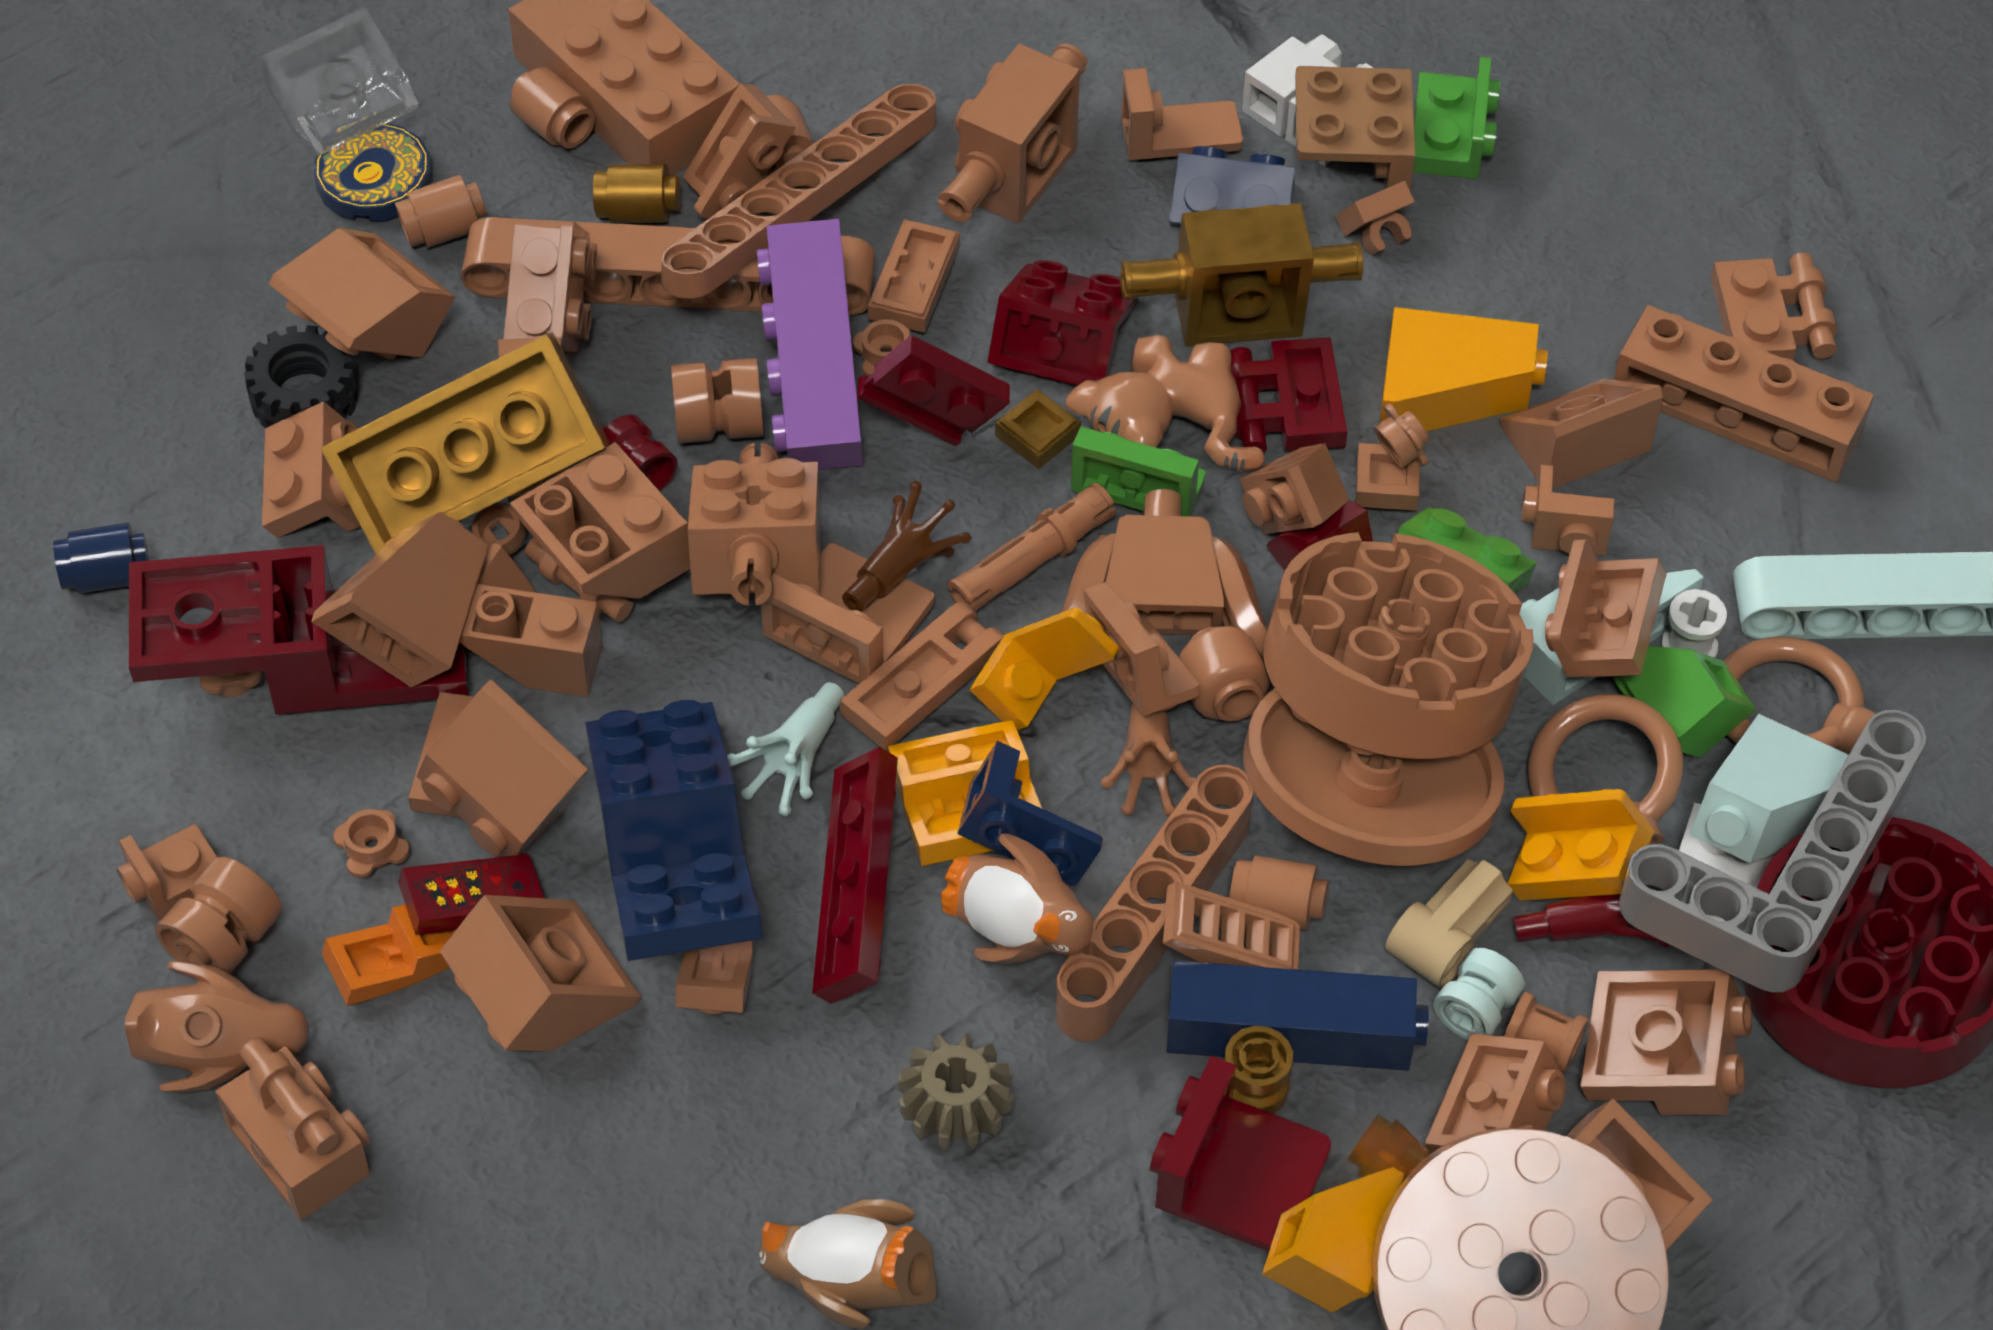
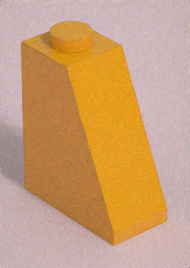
M1394 307L1380 423L1388 418L1383 409V406L1388 403L1396 409L1400 416L1410 411L1418 419L1426 432L1528 408L1532 385H1544L1548 350L1537 349L1539 324Z

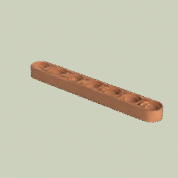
M903 84L891 88L669 246L662 253L661 257L662 286L664 290L672 296L687 299L703 297L756 260L757 249L768 248L767 225L808 222L931 132L936 125V95L934 92L918 84ZM868 135H882V136L874 137V136H868ZM831 161H847V162H844V163H835V162H831ZM796 187H810V189H794V188H796ZM758 214H774L773 216L768 217L756 216ZM721 241H736V242H738V243H733V244H719V243H716V242H721ZM690 268L699 269L700 271L680 272L677 270Z

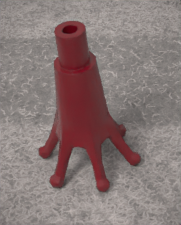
M1621 894L1574 897L1545 905V911L1513 916L1518 942L1552 937V942L1604 935H1623L1657 941L1659 945L1664 947L1670 946V944L1628 924L1620 911L1619 900Z

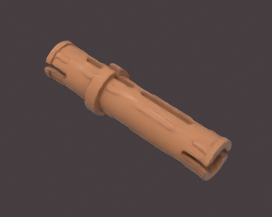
M1094 482L1054 511L1052 508L1044 510L1036 516V523L1022 534L1008 541L968 571L950 580L947 583V589L951 591L950 596L954 603L963 602L977 612L978 609L986 605L991 599L1028 576L1049 559L1054 558L1058 554L1066 556L1075 550L1077 541L1084 537L1085 534L1116 516L1117 510L1112 506L1115 504L1104 487Z

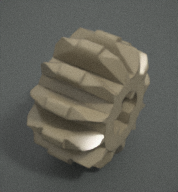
M968 1032L962 1036L958 1045H949L938 1033L936 1039L933 1040V1052L914 1047V1051L910 1055V1067L902 1068V1072H900L898 1077V1090L902 1093V1097L899 1099L901 1116L904 1120L914 1121V1134L917 1135L919 1141L936 1133L939 1134V1146L944 1152L952 1145L953 1139L962 1138L964 1143L973 1151L979 1143V1132L997 1137L998 1132L1002 1129V1116L1009 1115L1013 1108V1093L1009 1088L1012 1085V1072L1008 1067V1063H997V1050L994 1049L993 1043L977 1050L972 1049L973 1040ZM950 1091H961V1093H950Z

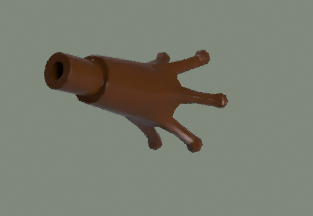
M918 481L910 483L911 492L906 506L905 498L902 495H896L893 498V503L895 504L893 517L884 540L858 570V579L842 595L844 604L850 610L861 612L876 596H884L916 566L941 556L950 558L954 555L955 551L951 546L959 543H969L972 537L968 532L931 542L929 534L948 512L953 511L956 506L954 501L946 500L930 518L919 525L913 523L911 519L922 489L921 483Z

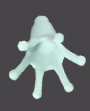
M831 682L825 683L814 698L806 699L779 729L758 738L750 736L746 741V745L750 749L738 754L731 753L727 755L731 767L757 756H764L765 765L757 777L741 792L743 799L750 800L760 786L774 773H781L786 776L778 809L780 815L786 817L791 814L792 794L799 777L800 795L805 800L813 796V791L810 788V774L814 755L835 719L834 712L840 706V700L845 696L843 690L838 685Z

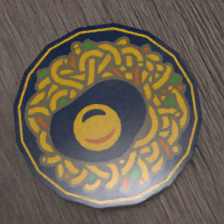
M386 122L360 123L340 130L322 145L314 161L316 189L325 206L339 216L355 220L354 215L369 216L370 222L386 221L397 217L395 203L408 199L407 192L428 186L431 177L430 155L421 138L405 127Z

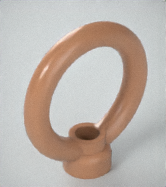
M1767 637L1740 646L1723 660L1738 682L1749 670L1769 662L1785 661L1799 663L1813 668L1824 675L1835 688L1839 703L1831 710L1823 728L1814 733L1807 734V736L1848 755L1868 721L1877 714L1864 707L1863 689L1858 676L1850 665L1838 654L1816 642L1797 637ZM1745 719L1727 736L1737 744L1752 723Z
M1598 694L1584 697L1560 709L1542 727L1530 752L1528 781L1532 796L1560 794L1554 779L1555 758L1561 745L1575 730L1599 720L1627 722L1639 728L1649 738L1656 752L1657 774L1655 781L1642 801L1633 803L1654 829L1650 844H1661L1664 837L1657 822L1669 810L1678 794L1684 767L1681 744L1671 724L1660 712L1647 703L1619 694Z

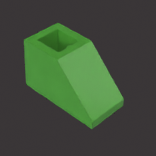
M1648 646L1641 675L1613 676L1617 686L1626 696L1647 703L1668 720L1678 736L1683 753L1701 758L1756 710L1724 661L1692 649Z

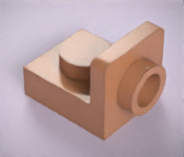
M195 823L142 851L132 835L119 840L125 864L116 868L131 900L137 903L145 899L159 921L166 916L180 898H193L191 888L194 882L217 856Z

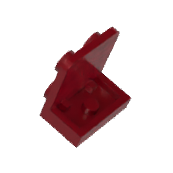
M1211 1055L1201 1078L1189 1076L1182 1089L1176 1107V1115L1181 1116L1182 1119L1175 1134L1163 1132L1153 1153L1149 1170L1158 1174L1155 1208L1269 1252L1281 1214L1312 1196L1330 1155L1331 1141L1322 1132L1233 1099L1237 1065Z

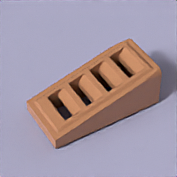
M1176 881L1167 886L1163 944L1201 963L1298 970L1300 924L1279 913ZM1194 915L1200 917L1199 934L1193 932ZM1219 928H1221V941L1218 940Z

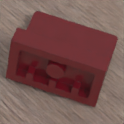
M1038 260L1033 264H1026L999 295L987 363L1079 385L1086 380H1100L1110 375L1118 328L1137 304L1138 297L1124 300L1120 278L1116 276L1094 274L1088 278L1068 273L1067 266L1049 260Z

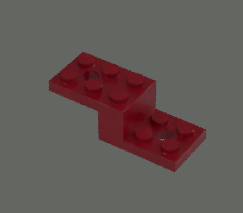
M324 545L129 562V671L133 682L265 671L275 714L437 700L440 692L468 696L466 647L461 643H458L450 669L410 687L311 622L315 610L337 591L333 590ZM195 608H206L213 612L202 623L186 624L180 621L186 612Z

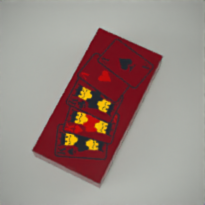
M529 854L402 868L398 880L415 935L457 930L484 895L544 899Z

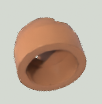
M494 503L480 510L472 523V533L487 543L488 547L492 546L493 543L501 545L509 556L524 545L526 537L525 526L511 511V507L508 504ZM499 523L508 534L502 540H499L491 532V529Z

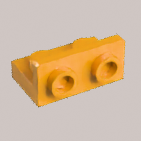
M1603 789L1600 791L1516 798L1510 811L1527 832V835L1507 884L1513 889V893L1519 901L1621 894L1631 856L1639 848L1650 844L1654 829L1627 793L1621 789Z

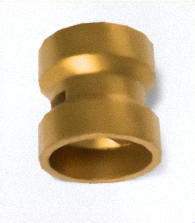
M1251 1026L1241 1029L1231 1037L1225 1051V1061L1237 1065L1233 1099L1275 1114L1284 1106L1288 1098L1293 1066V1050L1289 1041L1280 1032L1272 1028Z

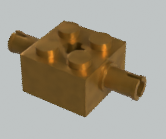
M1301 203L1225 210L1210 209L1200 212L1182 213L1178 252H1174L1173 258L1132 262L1128 260L1121 261L1120 282L1124 300L1135 297L1174 294L1185 346H1195L1207 342L1231 343L1302 337L1311 283L1342 280L1361 281L1363 278L1364 262L1359 242L1311 247Z

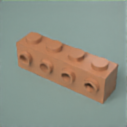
M1647 305L1620 352L1614 380L1660 385L1663 394L1660 412L1836 483L1863 434L1875 395L1857 388L1849 382L1837 380L1799 365L1793 360L1771 354L1746 344L1735 337L1723 335L1688 321L1677 314H1671Z

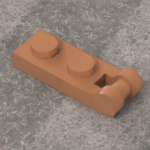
M957 602L840 700V715L878 746L888 751L889 745L896 744L983 669L1004 634L995 627L986 629L977 622L978 614L963 602ZM962 641L967 646L961 650L953 643Z

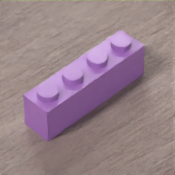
M839 219L767 225L768 248L757 249L760 285L772 284L774 303L762 304L765 340L777 339L779 358L767 359L770 396L782 395L784 414L772 415L775 451H787L788 458L797 459L801 462H818V470L862 466L863 456Z

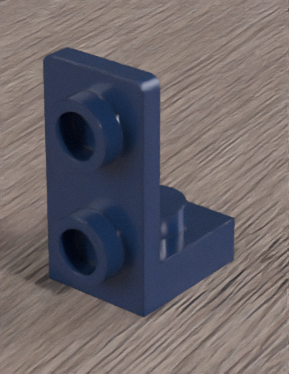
M996 741L970 782L957 834L1013 860L1015 858L1001 844L999 837L1001 834L1017 836L1043 851L1057 867L1062 881L1071 886L1077 885L1101 851L1102 836L1018 798L1022 781L1014 777L1020 751L1000 741Z

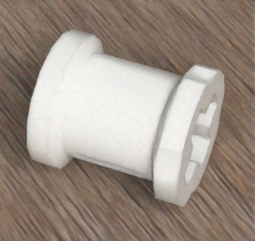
M1685 590L1676 595L1669 609L1668 618L1671 626L1663 633L1661 647L1692 649L1716 658L1718 641L1715 637L1725 627L1727 617L1724 603L1716 595L1705 590Z

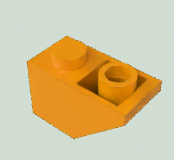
M1391 1167L1316 1193L1282 1213L1262 1275L1332 1313L1359 1298L1367 1297L1373 1291L1372 1257L1379 1223L1385 1208L1387 1209L1391 1199L1400 1187L1404 1173Z

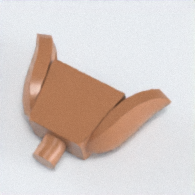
M1156 489L1148 492L1144 497V515H1125L1120 517L1116 533L1101 535L1087 548L1081 557L1071 580L1061 612L1076 607L1087 614L1083 589L1107 581L1123 602H1132L1138 612L1141 623H1151L1159 634L1195 635L1205 628L1221 627L1223 623V626L1243 629L1253 639L1262 658L1264 657L1263 647L1268 627L1258 603L1254 584L1246 563L1238 550L1226 539L1211 535L1210 524L1207 519L1203 517L1182 516V498L1179 493L1168 489Z

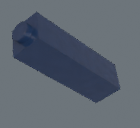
M1173 961L1166 1053L1225 1057L1226 1046L1233 1035L1241 1029L1251 1026H1265L1280 1032L1289 1041L1293 1050V1062L1409 1071L1414 1045L1426 1046L1429 1007L1428 1005L1416 1004L1417 978Z

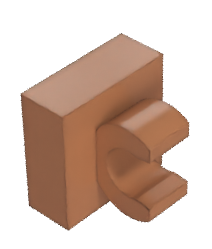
M1403 181L1354 202L1336 214L1335 217L1344 237L1363 229V246L1370 255H1374L1386 248L1380 236L1381 227H1386L1392 232L1397 244L1412 237V230L1408 220L1398 212L1415 201L1406 182Z

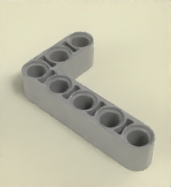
M1899 710L1881 711L1868 721L1770 894L1677 849L1662 844H1650L1639 848L1631 856L1619 900L1622 915L1627 922L1637 929L1759 989L1769 992H1785L1794 988L1804 976L1912 782L1926 741L1924 727L1918 719L1909 713ZM1829 847L1837 848V849L1841 850L1842 852H1839V851H1836V850H1832V849H1830ZM1645 885H1653L1661 888L1664 891H1656L1648 888ZM1803 895L1806 897H1810L1815 901H1808L1801 898L1800 896ZM1707 915H1715L1721 917L1725 921H1717L1711 919ZM1769 945L1783 947L1788 952L1775 950Z

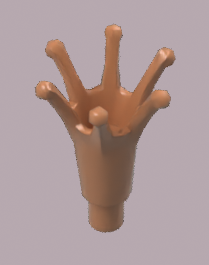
M1134 704L1131 706L1126 744L1111 773L1101 780L1102 787L1109 789L1125 769L1128 770L1130 774L1129 789L1125 802L1121 806V811L1124 815H1131L1134 812L1137 793L1142 779L1150 778L1156 780L1166 816H1170L1176 808L1172 802L1168 784V774L1171 769L1174 770L1188 788L1196 780L1185 770L1179 760V755L1173 747L1167 710L1158 711L1143 717Z

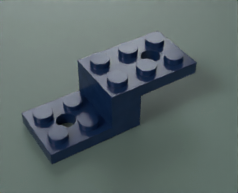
M680 700L668 704L663 710L638 714L630 710H617L604 714L599 720L585 722L601 807L610 873L627 960L631 961L763 939L760 913L743 851L735 784L713 702L701 704L694 700Z

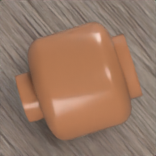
M1232 626L1205 628L1197 632L1180 653L1179 659L1199 682L1200 696L1191 699V702L1204 717L1228 722L1244 719L1254 712L1267 693L1270 678L1266 671L1264 659L1253 639L1243 629Z

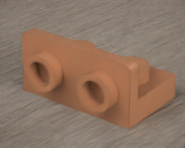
M1107 581L1083 589L1087 614L1095 618L1102 625L1104 632L1119 646V651L1114 659L1103 663V665L1143 717L1158 711L1172 709L1177 704L1200 696L1199 682L1153 625L1149 622L1141 623L1138 612L1131 601L1123 602Z
M1471 1033L1425 1141L1430 1154L1454 1140L1485 1130L1526 1128L1546 1131L1553 1112L1557 1111L1563 1104L1566 1082L1545 1041Z

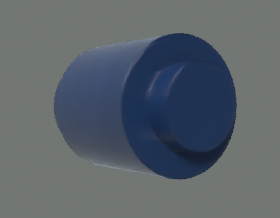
M129 522L68 532V538L53 541L55 565L60 587L62 590L77 588L79 594L129 586V562L150 561L144 533L133 534Z

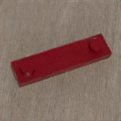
M880 746L834 769L812 994L830 1004L878 983L898 757Z

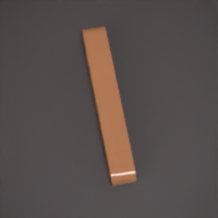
M498 217L482 218L475 221L469 229L461 274L463 285L471 292L480 296L507 298L515 224L561 229L562 221ZM575 222L590 233V243L597 244L598 248L594 280L585 279L583 302L762 312V304L774 303L772 284L760 285L758 258L703 297L693 299L679 298L666 292L662 286V253L695 228ZM841 236L849 316H855L863 313L868 308L872 295L876 255L873 247L868 242L856 237ZM721 241V242H716V243H719V244H733V243H738V242H736V241ZM686 268V269H681V270H677V271H680V272H694V271H700V270H699V269Z

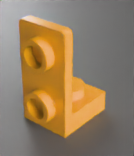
M1074 607L1005 634L969 690L1002 722L1013 720L1016 729L1020 730L1028 727L1057 680L1113 660L1119 651V646L1104 632L1102 625L1095 618Z

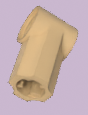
M1467 859L1426 905L1416 902L1405 911L1392 929L1387 939L1385 950L1442 989L1445 984L1457 976L1459 964L1467 953L1473 949L1476 939L1511 902L1513 889L1504 880L1502 872L1487 861L1474 862Z

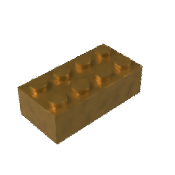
M552 331L321 447V450L375 554H378L400 532L438 512H442L449 518L460 521L604 449L610 442Z

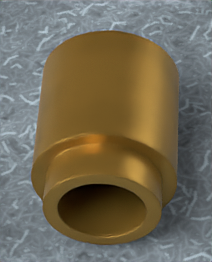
M666 163L609 165L608 171H595L593 205L597 218H609L612 224L661 223L669 221L670 210L680 209L681 188L679 176L669 175Z

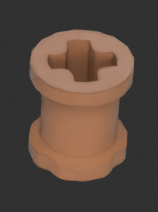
M1525 991L1515 1008L1504 1037L1545 1041L1557 1067L1565 1074L1578 1052L1589 1023V1018L1579 1014L1573 1019L1537 1003L1535 995Z

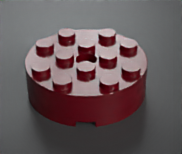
M1892 817L1801 981L1794 988L1785 992L1765 991L1743 981L1744 989L1751 1001L1755 1014L1766 1030L1789 1053L1810 1067L1849 1083L1877 1088H1906L1935 1082L1958 1072L1976 1059L1993 1039V868L1975 851L1956 838L1919 822ZM1805 832L1792 839L1775 855L1765 869L1757 889L1770 894ZM1829 847V848L1832 849V850H1836V851L1842 852L1841 850H1839V849H1837V848ZM1803 895L1800 896L1801 898H1803V899H1805V900L1815 901V900H1813V899L1810 898V897H1806V896H1803ZM1769 945L1775 950L1788 952L1783 947Z

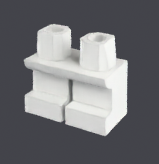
M1323 34L1307 44L1302 43L1293 36L1245 71L1242 111L1278 136L1282 137L1286 133L1285 140L1296 147V68L1298 66L1340 67L1342 52L1337 43ZM1367 63L1357 66L1358 68H1373ZM1330 161L1317 162L1325 167Z

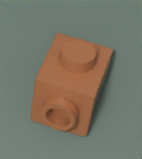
M1540 464L1536 486L1525 485L1522 502L1521 522L1532 523L1531 548L1563 551L1570 554L1574 540L1588 539L1595 555L1605 556L1614 519V499L1553 493V465Z
M754 940L685 951L676 982V1007L698 1009L708 1014L724 1012L743 1013L753 972Z

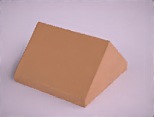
M1602 379L1499 418L1502 430L1536 479H1538L1540 464L1553 465V489L1651 451L1663 394L1660 385Z

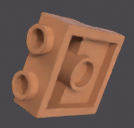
M1721 969L1598 971L1581 1080V1089L1587 1101H1610L1611 1099L1615 1101H1654L1660 1115H1728L1730 1095H1742L1745 1087L1744 1060L1741 1054H1735L1737 1037H1749L1751 1034L1752 1006L1749 997L1741 996L1733 975Z

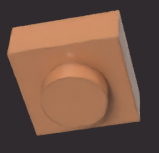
M1359 443L1355 503L1361 507L1417 511L1420 464L1416 459L1402 468L1389 456L1381 444Z

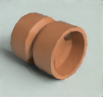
M756 358L723 360L718 370H710L705 362L671 365L678 444L712 441L717 431H723L729 439L763 437L762 407Z
M216 857L194 882L191 888L193 898H180L158 923L155 933L165 951L175 961L197 962L210 965L231 974L248 953L245 942H258L281 916L283 907L274 890L250 868L231 858Z

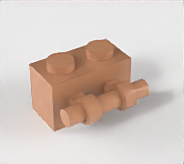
M259 1037L247 1042L242 1047L240 1056L250 1069L215 1092L225 1124L301 1221L370 1175L364 1148L370 1144V1139L360 1121L349 1109L339 1114L328 1100L332 1097L331 1089L321 1072L312 1062L301 1066L286 1046L277 1052H272L265 1041Z

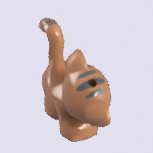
M1153 335L1138 338L1132 356L1131 372L1113 373L1097 381L1086 380L1073 388L1065 400L1067 408L1078 415L1086 416L1092 429L1095 431L1115 433L1124 439L1157 447L1163 439V435L1169 430L1172 416H1176L1200 424L1207 430H1212L1203 449L1220 468L1240 472L1258 469L1264 462V454L1258 447L1229 446V442L1237 432V417L1242 404L1236 380L1231 373L1230 349L1223 343L1207 342L1197 344L1192 349L1188 362H1180L1172 353V343L1167 337Z

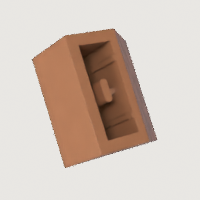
M345 228L336 229L273 274L268 283L288 299L285 306L290 312L306 321L317 323L328 332L325 337L326 340L337 349L351 355H358L360 351H369L387 359H395L396 355L423 358L456 296L376 233Z
M616 442L510 502L511 511L582 593L640 599L690 569L688 523Z

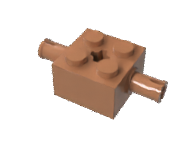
M1018 43L1004 62L998 61L993 65L987 76L985 86L974 99L968 98L962 104L955 120V130L959 132V151L955 160V169L959 173L938 197L940 199L938 204L948 217L955 221L966 222L972 217L974 210L978 206L1018 224L1027 215L1077 150L1080 75L1087 70L1085 65L1088 63L1087 58L1079 48L1068 43H1062L1054 49L1050 57Z
M751 443L744 447L740 453L739 464L731 460H717L707 465H693L687 527L692 595L732 594L737 602L749 606L750 593H755L756 606L761 605L771 596V576L774 573L793 583H804L819 591L821 509L818 462H801L793 458L779 459L775 449L766 443H761V455L755 457V443Z

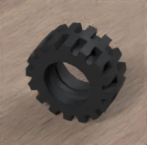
M296 325L286 327L287 334L280 336L277 331H274L267 335L268 343L266 345L258 341L252 348L254 357L247 356L244 376L252 412L255 418L259 417L260 424L264 428L272 426L323 401L343 418V414L349 416L353 414L356 409L355 400H358L359 397L353 358L351 354L337 349L326 340L327 331L320 335L317 326L307 325L305 332H298ZM301 374H314L323 377V380L318 384L304 390H288L280 387L289 378Z

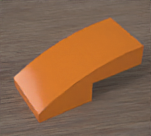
M404 904L392 907L388 924L326 938L322 956L346 1005L349 1006L395 992L448 969L449 965L440 953V950L456 930L415 935L406 905Z

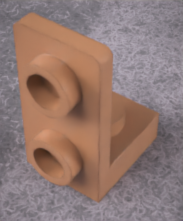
M1146 68L1123 70L1121 122L1129 160L1178 156L1179 153L1192 154L1193 147L1197 146L1218 148L1226 152L1242 149L1243 137L1235 102L1218 101L1163 106L1160 91L1150 90Z

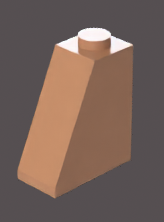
M438 512L400 532L315 610L311 622L408 686L413 687L450 669L488 544L469 532L459 521L449 518L442 512Z

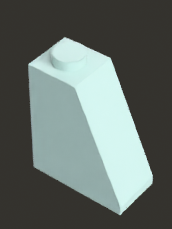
M1758 714L1710 781L1689 835L1749 863L1777 854L1792 839L1806 831L1849 755Z

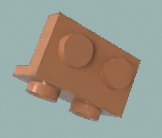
M746 83L738 85L682 176L700 195L694 205V209L702 217L710 218L761 182L772 165L781 157L785 144L796 128L756 85Z
M324 401L265 428L262 527L277 538L326 516L347 532L360 527L359 521L321 450V447L358 428L352 421L343 418Z
M1588 539L1573 541L1568 563L1563 564L1559 572L1560 592L1555 611L1548 615L1545 624L1547 646L1551 652L1556 653L1568 678L1642 674L1667 575L1659 558L1598 561Z

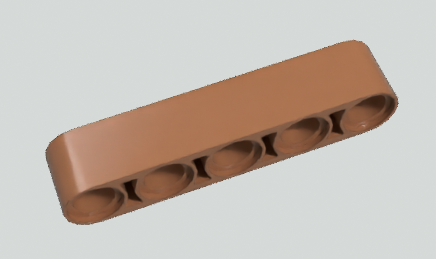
M1215 765L1207 768L1197 777L1093 922L1092 935L1085 950L1069 955L1057 975L1055 1013L1056 1022L1060 1030L1069 1038L1078 1041H1094L1104 1037L1115 1025L1169 948L1163 944L1167 886L1177 881L1209 891L1245 840L1250 829L1254 793L1246 773L1241 769L1231 765ZM1215 805H1225V806H1229V807H1231V808H1230V809H1220V808H1217V807H1214V806H1215ZM1191 851L1198 853L1199 855L1186 856L1180 854V852ZM1158 898L1164 900L1165 903L1152 904L1145 900ZM1115 946H1124L1132 949V951L1127 953H1118L1112 951L1110 948ZM1079 995H1091L1099 1000L1093 1002H1081L1076 1000L1074 997H1077Z

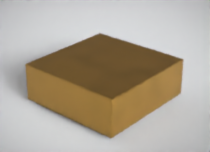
M1036 389L995 422V436L1037 469H1040L1075 440L1081 426V421L1040 390Z

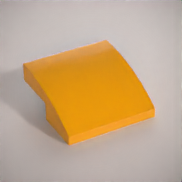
M1013 720L888 746V752L898 757L896 786L921 866L993 851L958 835L957 832L970 782L996 741H1000L1020 751L1014 777L1022 781L1018 798L1042 808L1030 779L1029 758Z

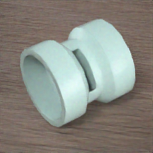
M1473 948L1458 966V979L1445 984L1433 1003L1435 1013L1441 1022L1453 1033L1466 1040H1469L1471 1033L1493 1035L1501 1024L1502 1017L1500 1012L1503 1009H1509L1517 1002L1524 992L1526 985L1521 972L1506 957L1486 948Z

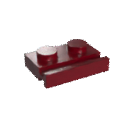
M910 335L875 364L872 375L868 377L863 374L858 378L857 398L957 446L961 443V435L964 432L969 431L973 433L1010 404V384Z

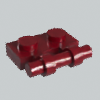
M1331 337L1271 341L1270 360L1253 361L1252 351L1247 347H1236L1230 351L1231 373L1236 380L1242 404L1237 417V432L1235 436L1241 439L1242 447L1255 446L1260 448L1263 453L1266 452L1265 436L1269 432H1282L1285 451L1324 443L1327 448L1346 447L1347 426ZM1275 389L1277 402L1260 403L1258 393L1261 390Z

